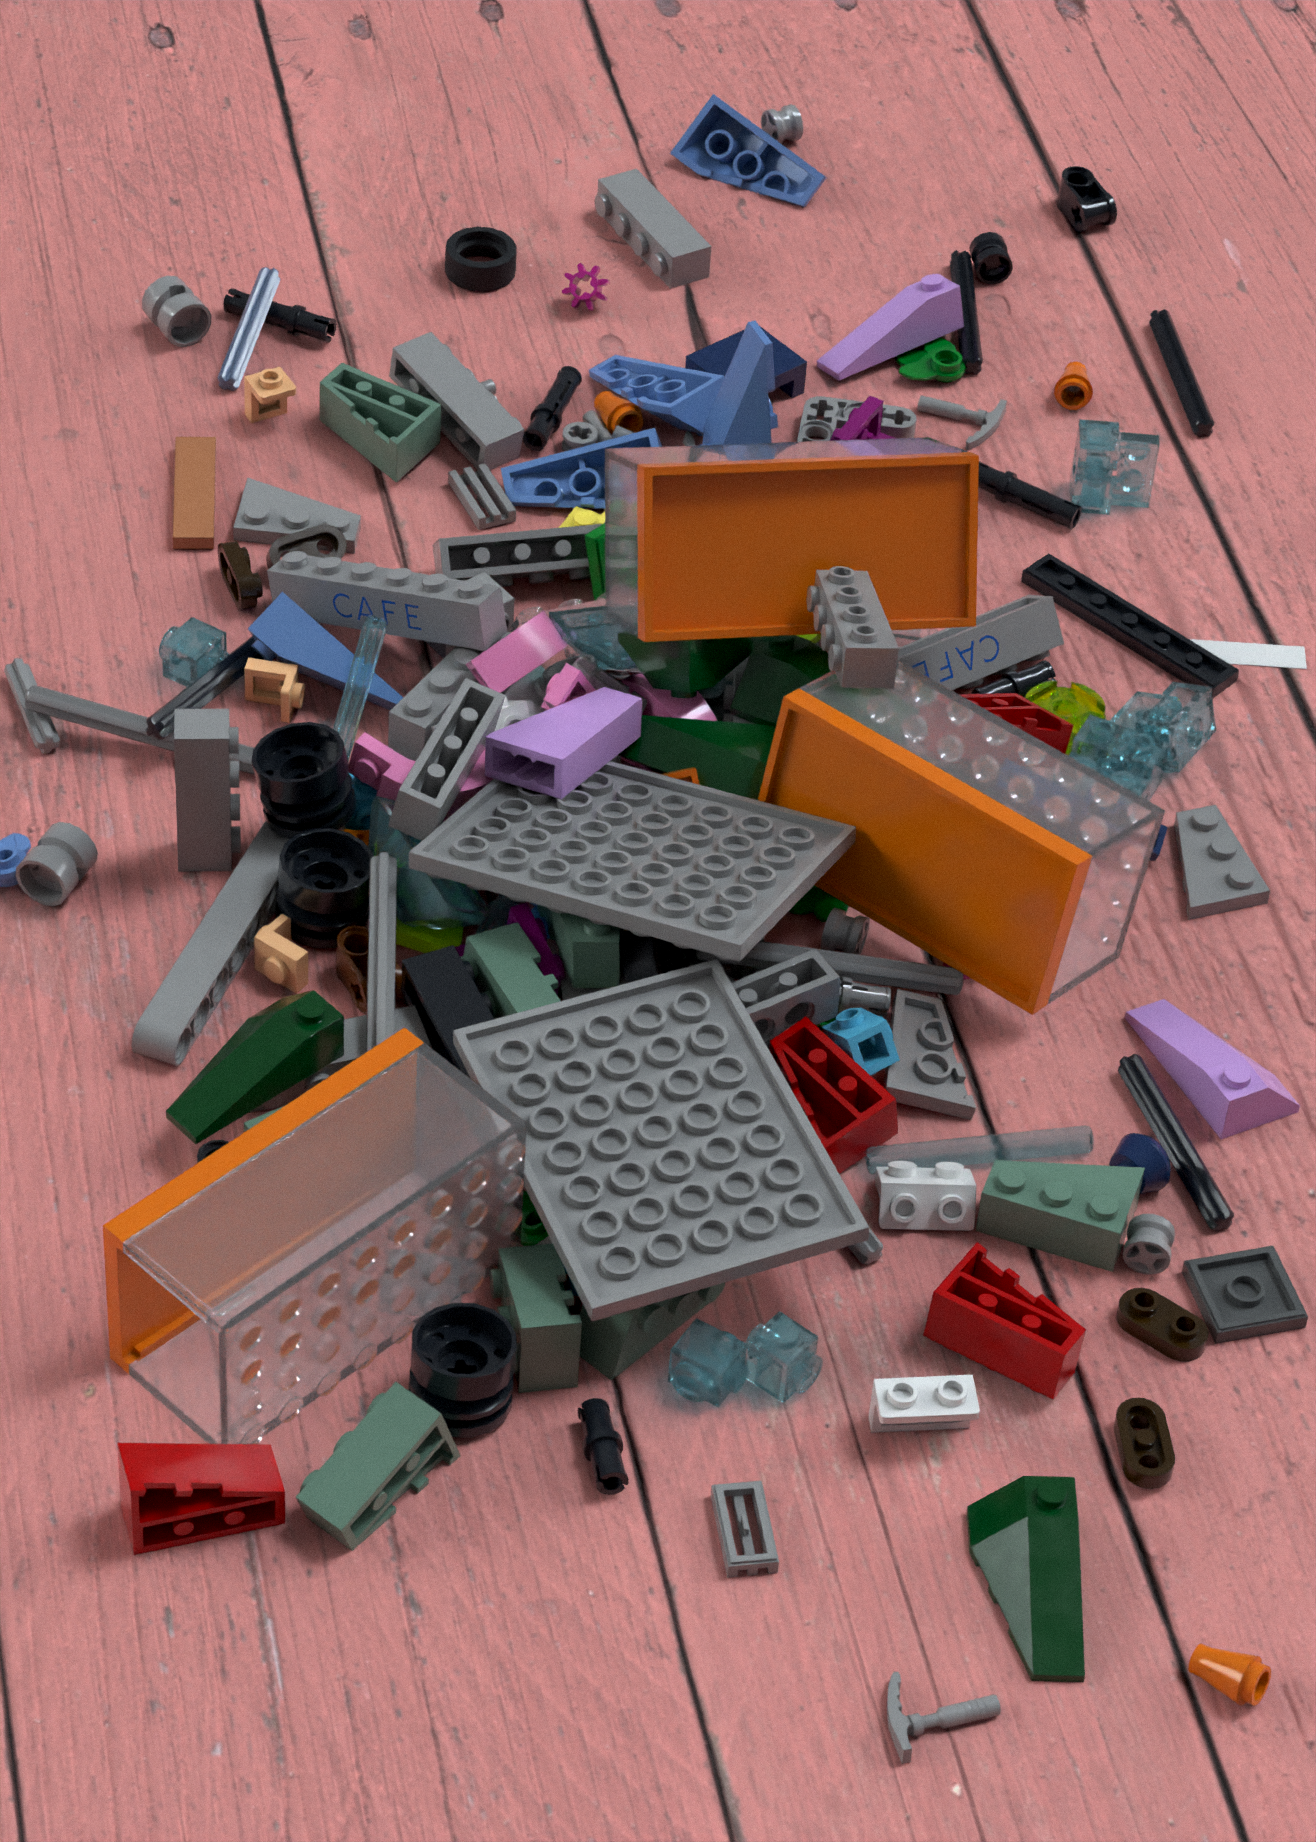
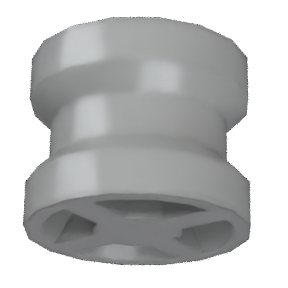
M795 105L783 106L781 111L769 109L762 113V130L779 143H782L785 139L789 141L801 139L803 135V121Z
M834 907L827 918L823 930L821 949L829 951L837 949L844 953L860 955L868 935L870 919L861 915L855 918L849 917L844 910Z
M1141 1214L1135 1216L1130 1220L1127 1228L1128 1240L1123 1249L1124 1262L1128 1267L1139 1273L1157 1274L1163 1272L1171 1262V1247L1175 1239L1174 1226L1170 1221L1159 1215Z

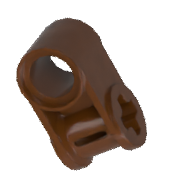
M355 925L343 929L338 935L336 974L350 993L356 1007L360 1012L365 1013L367 1012L369 928ZM396 962L395 999L401 1000L405 998L401 991L402 970Z

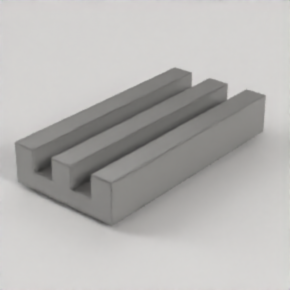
M486 463L479 464L478 471L476 472L473 471L471 466L463 468V475H459L456 470L448 472L449 485L478 530L516 521V509ZM466 485L471 486V488L477 495L478 502L480 503L482 508L486 509L490 517L486 518L485 514L479 507L478 503L476 502V500L474 499Z
M762 1481L712 1485L711 1501L727 1578L737 1577L738 1570H746L747 1576L758 1575V1568H767L768 1574L778 1573L779 1559ZM751 1494L763 1549L762 1554H755L743 1495ZM727 1496H731L743 1552V1555L737 1556L725 1500Z

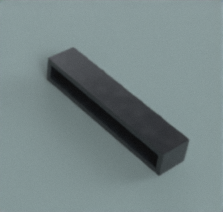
M454 945L402 960V993L409 1006L415 1005L431 1047L508 1191L523 1188L524 1185L453 1044V1030L494 1019L489 997L486 993L480 994L476 987L475 975L471 964L468 961L461 960Z

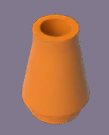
M1076 361L1066 365L1064 373L1054 388L1057 402L1068 410H1078L1086 406L1093 395V389L1087 376V369L1084 364Z
M603 391L595 398L594 407L600 413L611 435L617 425L633 433L640 432L643 426L641 409L636 404L614 395L611 391Z
M1201 1643L1194 1649L1188 1666L1189 1673L1202 1678L1240 1706L1245 1703L1256 1706L1265 1695L1271 1678V1668L1262 1663L1260 1656L1211 1648Z

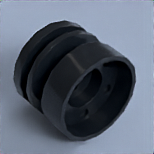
M292 723L274 729L260 739L253 749L251 762L257 786L261 791L260 800L264 807V817L273 832L281 837L291 839L296 834L310 829L331 828L339 830L349 822L356 810V796L352 788V778L348 772L349 764L344 742L337 731L319 723Z
M325 828L310 829L298 833L284 844L279 857V886L276 892L275 915L276 918L281 914L291 918V939L302 945L315 948H337V938L343 929L355 925L367 926L369 921L370 860L373 857V853L362 840L348 832Z
M450 1303L435 1307L420 1317L412 1331L408 1390L442 1414L452 1437L471 1438L489 1433L501 1425L508 1416L512 1407L513 1374L515 1372L517 1351L516 1333L511 1324L494 1309L475 1303Z

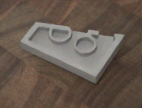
M247 478L233 527V539L236 541L272 544L282 536L327 524L336 527L345 536L347 542L345 553L355 554L361 530V515ZM317 546L318 550L328 551V549L325 546Z
M1216 805L1176 813L1174 829L1179 861L1182 862L1183 868L1182 883L1188 902L1186 908L1188 920L1268 903L1270 889Z
M897 989L892 1003L890 1028L900 1060L885 1068L883 1087L896 1098L898 1103L972 1120L976 1105L973 1096L967 1094L964 1085L966 1074L962 1063H957L952 1048L955 1040L942 1000Z

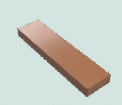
M176 437L173 549H214L216 437Z

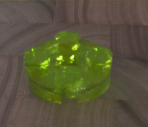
M1058 681L1038 684L1028 691L1025 698L1074 725L1065 755L1073 753L1075 748L1090 745L1101 737L1106 722V706L1098 693L1085 685L1071 682V688L1057 687Z

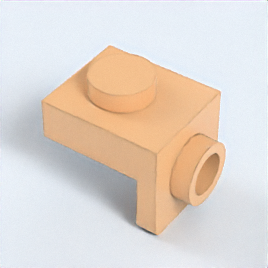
M281 367L265 369L259 373L244 376L246 417L251 423L287 413V397L296 395V386Z
M248 658L244 668L245 700L280 705L281 722L290 723L294 709H301L305 695V684L299 683L298 665Z
M281 914L269 925H264L254 937L255 970L266 975L272 982L281 984L297 994L308 985V951L291 942V918Z

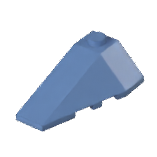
M714 94L670 152L671 155L700 176L804 208L827 178Z

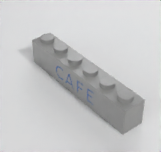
M293 551L285 554L280 561L267 570L272 602L283 592L318 623L482 651L487 650L507 633L501 586L483 584L480 580L464 581L447 578L444 574H420L411 572L407 568L389 569L377 567L374 563L370 562L352 563L341 561L338 557L321 558L309 556L302 551Z
M1027 595L976 616L975 627L946 628L899 647L894 689H882L917 711L916 705L923 703L926 695H950V691L959 687L960 689L973 688L983 684V677L992 673L993 675H1002L1011 670L1015 671L1017 669L1016 664L1021 661H1036L1048 657L1050 649L1064 644L1053 597Z

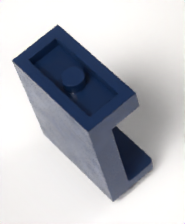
M761 327L773 345L775 388L778 387L791 398L803 394L807 361ZM744 330L687 355L685 368L725 376Z

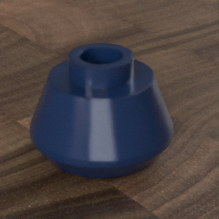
M1138 1133L1127 1134L1120 1140L1110 1159L1109 1166L1145 1168L1140 1194L1164 1188L1169 1182L1171 1170L1170 1160L1164 1148L1152 1137Z

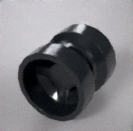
M994 232L982 233L975 237L970 244L969 251L977 277L986 284H997L1006 280L1011 275L1013 265L1003 237Z

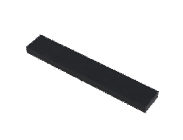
M1048 553L1023 570L1021 582L1044 596H1052L1056 604L1211 700L1237 681L1239 674L1237 668Z

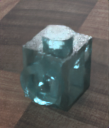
M193 617L181 627H171L163 636L159 646V656L163 662V676L186 687L229 655L227 652L226 632Z
M779 1311L765 1325L762 1323L758 1324L749 1334L745 1344L746 1349H748L745 1378L782 1403L795 1392L803 1394L813 1385L822 1369L823 1359L816 1354L819 1336Z
M696 1318L670 1349L668 1382L672 1383L674 1389L687 1400L693 1402L705 1400L719 1407L730 1392L737 1393L747 1379L749 1367L745 1365L747 1343L737 1339L729 1332L721 1331Z

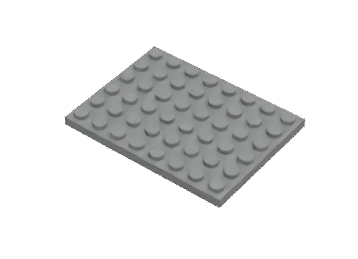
M609 761L562 799L493 779L409 852V868L424 872L432 878H445L466 884L474 890H488L506 895L513 901H527L548 907L549 910L556 913L573 914L587 918L592 923L598 925H612L629 930L637 936H651L672 942L679 948H693L714 954L722 960L740 962L855 843L856 826Z
M718 959L453 1030V1044L591 1321L868 1240L869 1226Z

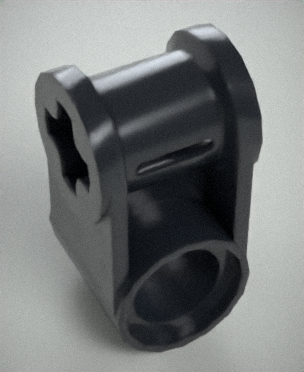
M1071 166L1064 169L1061 177L1057 207L1069 219L1073 228L1077 232H1083L1092 225L1101 223L1105 226L1113 225L1117 219L1115 201L1112 195L1106 192L1097 181L1093 173L1089 169L1079 166Z

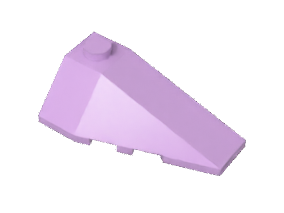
M939 274L924 276L921 281L904 288L817 360V368L837 380H842L964 327L960 286Z
M1165 999L1125 1013L1126 1021L1220 1139L1299 1112L1300 1105L1273 1073Z

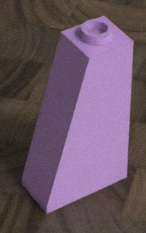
M603 687L494 731L486 736L485 776L562 799L641 737L642 698Z

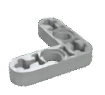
M824 396L808 399L804 404L794 459L809 458V456L816 458L831 457L832 451L829 450V441L836 428L841 429L848 421L851 411L854 408H859L863 402ZM883 404L880 432L909 442L915 436L916 415L907 408ZM817 416H824L823 421L816 420ZM811 436H812V437H821V438H824V439H823V440H814V439H810V438H808V437H811Z

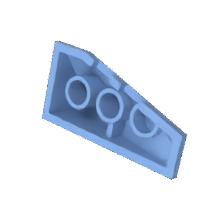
M756 321L747 323L704 425L703 443L699 445V458L701 462L780 459V450L777 448L772 449L771 429L778 428L777 415L773 413V407L768 396L769 392L775 390L773 345Z
M614 355L589 369V375L592 379L680 430L695 432L698 436H703L704 425L725 378L723 375L620 355Z
M652 428L501 468L505 494L513 506L575 508L577 506L580 508L606 509L614 501L621 504L620 509H629L637 504V464L667 462L656 429Z
M283 592L248 628L255 639L251 646L265 660L272 661L276 658L282 663L298 665V673L388 710H391L403 699L397 691Z

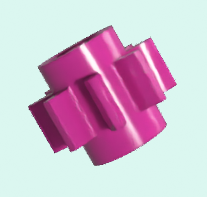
M578 263L577 273L574 275L570 273L564 274L570 280L569 287L562 290V293L564 295L572 294L575 297L571 304L572 307L577 308L581 302H586L587 308L593 311V302L598 298L602 301H607V297L602 294V287L610 284V281L597 278L600 272V267L597 265L590 272H587L584 265ZM591 277L590 284L594 287L591 294L584 292L582 296H579L582 290L578 287V283L580 280L587 282Z

